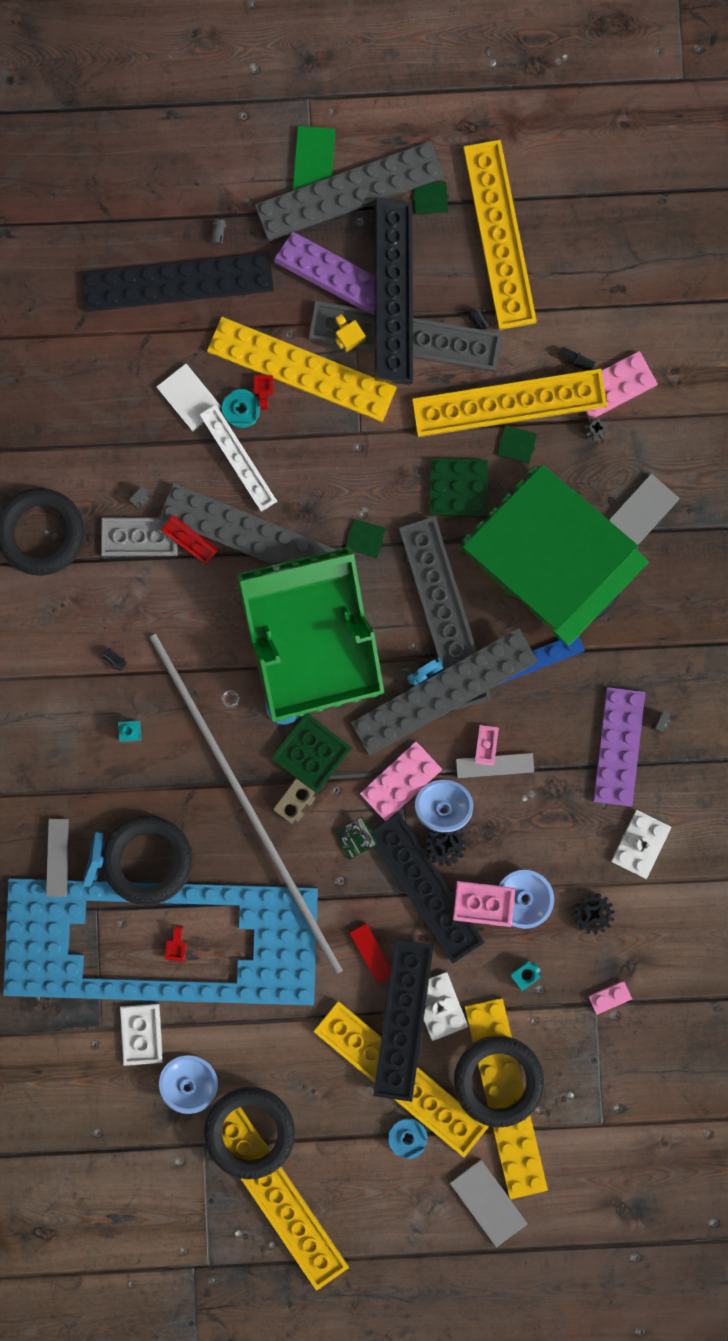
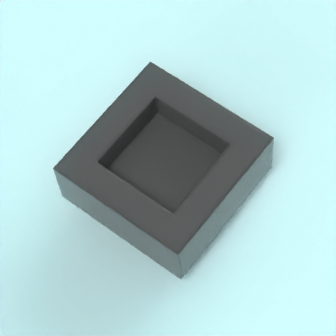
M141 486L130 498V502L137 508L140 505L143 506L149 500L148 496L150 493Z
M665 711L660 712L653 730L657 732L667 730L671 722L669 719L671 714Z

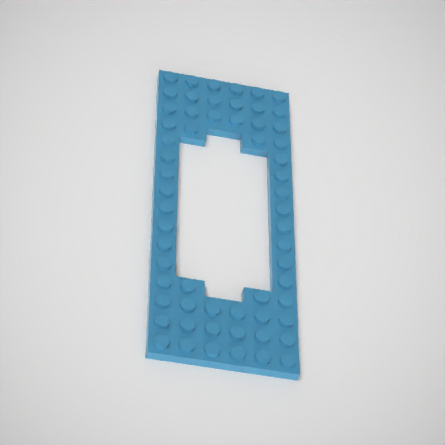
M9 879L4 996L314 1006L316 937L288 887L185 884L176 895L161 902L240 905L239 929H254L253 960L238 959L237 983L83 978L84 955L69 954L70 924H85L86 901H129L116 894L107 881H93L91 887L83 886V881L67 880V897H47V880ZM131 882L141 887H151L159 884ZM297 887L317 923L318 888Z

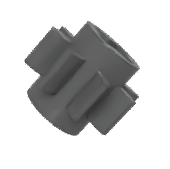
M599 417L595 421L590 418L588 420L590 426H584V429L588 430L586 437H592L593 442L598 437L602 440L604 438L602 433L608 432V429L604 428L606 421L601 422ZM594 426H597V429L599 430L598 433H596L595 429H593Z

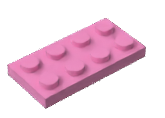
M640 351L602 370L607 408L585 412L589 419H594L657 386L658 383Z
M415 742L360 794L387 821L431 781L442 768Z

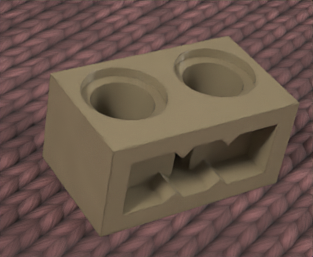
M296 779L273 810L290 823L294 821L298 823L304 815L302 812L306 805L310 807L316 799L313 796L315 792ZM299 789L307 791L306 799L299 800L296 793ZM289 804L294 805L296 808V812L292 816L285 813V807Z

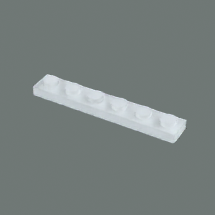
M214 405L201 413L200 417L260 511L262 512L277 503L274 495L218 407Z

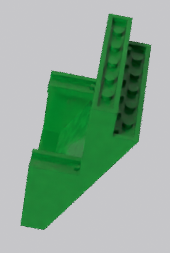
M543 464L534 465L527 472L529 475L524 480L520 479L514 485L516 489L511 494L508 492L501 499L502 503L498 507L494 506L488 512L489 517L485 521L481 520L474 527L476 530L471 535L467 534L461 540L463 544L460 548L506 595L516 596L564 645L569 646L649 562L636 549L639 546L553 472Z
M350 547L237 574L238 592L268 711L273 722L284 721L286 718L293 716H303L305 713L313 711L319 712L329 707H339L344 703L358 702L368 697L374 698L384 693L375 634L364 615L355 557Z

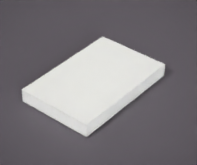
M187 364L183 365L157 386V389L192 432L204 423L200 417L201 413L214 405L219 410L222 409L221 405Z
M159 1003L120 1006L123 1066L163 1063Z

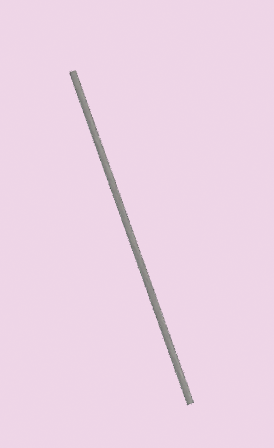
M156 634L150 636L151 642L337 975L343 971L159 638Z

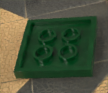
M431 458L429 516L486 517L488 460Z
M306 713L273 755L272 759L314 792L318 793L351 751L352 747Z

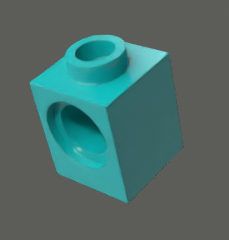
M140 721L118 722L119 742L142 741Z
M526 960L509 973L522 991L541 978L538 974L541 970L535 962L530 963L529 960ZM523 970H531L532 974L529 979L522 978Z

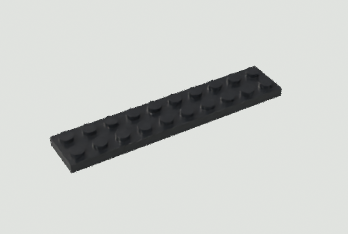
M377 197L374 200L375 381L411 385L413 383L412 203Z
M270 253L82 273L87 312L274 292Z

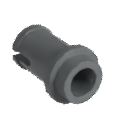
M215 219L214 223H212L211 243L223 245L224 229L227 228V225H225V221Z

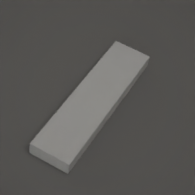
M533 753L495 756L494 766L475 764V758L456 759L457 778L534 772Z
M49 819L47 897H67L69 819Z

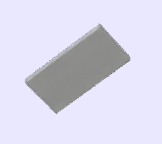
M651 473L609 521L636 544H639L680 498Z
M101 518V556H178V543L161 531L167 521L160 518Z
M482 1159L450 1181L454 1190L496 1248L528 1224Z

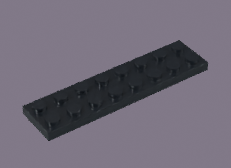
M396 814L372 830L371 833L378 843L375 847L452 964L484 944V940L472 922L453 920L455 896L430 858L427 857L426 852L401 814Z
M395 939L373 1094L375 1097L409 1102L413 1100L434 944Z

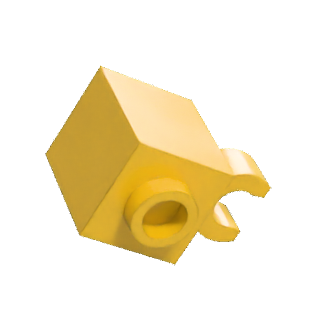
M342 314L335 318L337 325L340 327V330L336 332L337 339L335 341L340 349L344 348L347 353L366 341V336L356 320L348 324Z

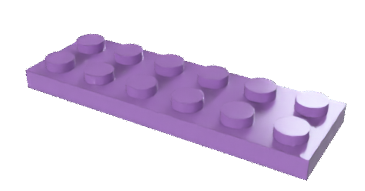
M292 232L275 257L274 262L374 316V275Z
M606 688L593 802L631 807L633 805L645 692Z

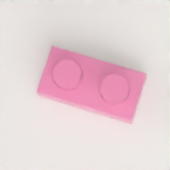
M480 725L475 764L494 766L498 727Z
M624 981L588 996L596 1015L632 1000Z

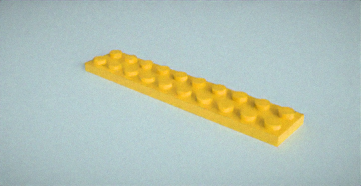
M501 140L464 146L463 150L498 328L503 330L536 324L537 320Z
M221 317L207 350L209 354L262 375H273L274 380L383 423L397 389L394 385L375 381L374 377L224 317Z
M596 369L414 398L413 406L418 437L607 408L602 370Z
M503 998L464 1006L473 1043L489 1036L512 1037ZM493 1054L485 1057L478 1063L488 1107L496 1109L506 1108L521 1098L524 1093V1087L518 1061L515 1058L505 1054ZM531 1116L513 1126L493 1127L509 1198L515 1199L548 1191Z
M338 1001L316 1027L314 1033L375 1083L381 1036ZM417 1067L412 1102L396 1100L462 1157L467 1155L488 1129V1126L472 1119L462 1109L456 1098L419 1067Z
M242 1107L235 1109L227 1116L223 1123L222 1136L227 1149L233 1155L244 1160H256L264 1157L271 1151ZM282 1167L262 1178L241 1179L316 1291L349 1268V1265Z

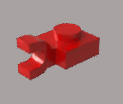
M254 375V396H260V410H268V396H273V375Z
M175 926L173 940H167L165 960L185 961L187 941H181L183 926Z

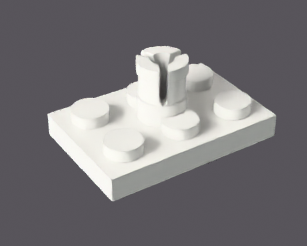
M635 810L611 862L647 879L671 826Z
M447 971L429 978L424 1021L432 1041L468 1027Z

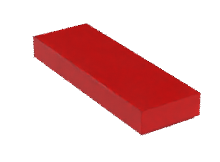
M173 514L161 529L164 534L205 565L208 564L218 551L215 546Z
M365 923L351 931L350 934L377 984L390 978L391 967L368 924Z

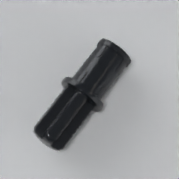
M562 347L558 353V357L572 363L574 367L576 365L587 371L592 370L596 361L582 356L580 352L578 354L565 347Z

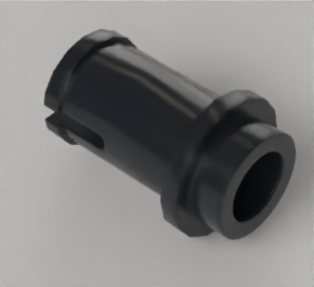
M475 307L468 312L470 315L469 319L472 318L479 330H484V327L487 329L490 324L481 313L482 309Z
M108 648L102 655L103 659L114 666V670L121 671L127 664L125 658L118 656L111 648Z

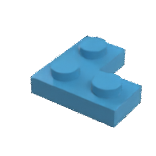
M95 832L91 843L89 861L84 872L83 886L91 887L93 880H97L99 873L97 868H101L104 857L101 854L104 852L105 842H102V833Z

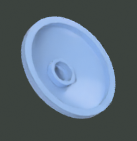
M436 780L428 783L419 791L415 801V811L419 820L426 827L438 832H452L462 828L470 820L473 813V800L468 790L461 784L451 780Z
M518 870L507 875L499 884V886L515 888L512 926L523 929L533 928L542 924L551 914L554 906V893L550 883L541 874L531 870ZM523 895H527L529 897L528 902L522 901Z
M187 1055L173 1059L164 1067L159 1079V1091L163 1101L171 1109L184 1114L197 1113L207 1108L214 1100L218 1088V1080L214 1069L208 1062L196 1056ZM188 1086L191 1090L185 1091L184 1087Z

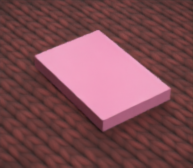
M457 881L453 920L511 927L515 888Z

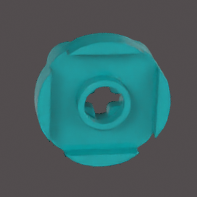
M234 390L223 401V416L227 423L233 427L247 428L252 426L260 415L259 401L248 390ZM240 404L247 408L242 414L236 410Z

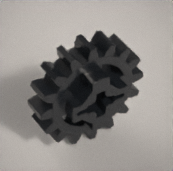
M433 830V833L428 832L427 835L430 839L424 840L428 844L424 850H429L430 852L427 857H433L432 863L439 861V866H443L444 863L447 866H451L452 862L454 864L458 863L457 857L463 858L461 851H466V848L462 847L466 840H461L464 834H458V830L452 832ZM439 833H443L440 839H435ZM445 842L446 845H448V848L445 849V846L442 845V843ZM449 852H455V854L452 857L447 858V856H449Z
M590 892L589 897L583 894L584 900L577 899L576 901L579 905L573 906L577 910V913L572 914L573 917H577L574 923L581 924L579 927L581 931L586 928L587 934H590L591 930H593L595 935L598 934V930L604 933L605 926L611 927L608 922L614 921L611 914H614L615 911L610 910L613 904L606 903L608 900L606 896L601 899L600 893L596 897H594L593 892ZM589 901H598L595 905L587 904ZM604 907H605V909H606V917H605V918L603 917V912H602V910L604 909ZM582 909H583L584 912H585V917L583 918V920H582V917H581V910H582ZM591 909L594 910V911L597 909V911H596L597 917H596V918L593 917V916L590 918V916H591L590 910H591ZM592 922L600 923L598 926H589Z

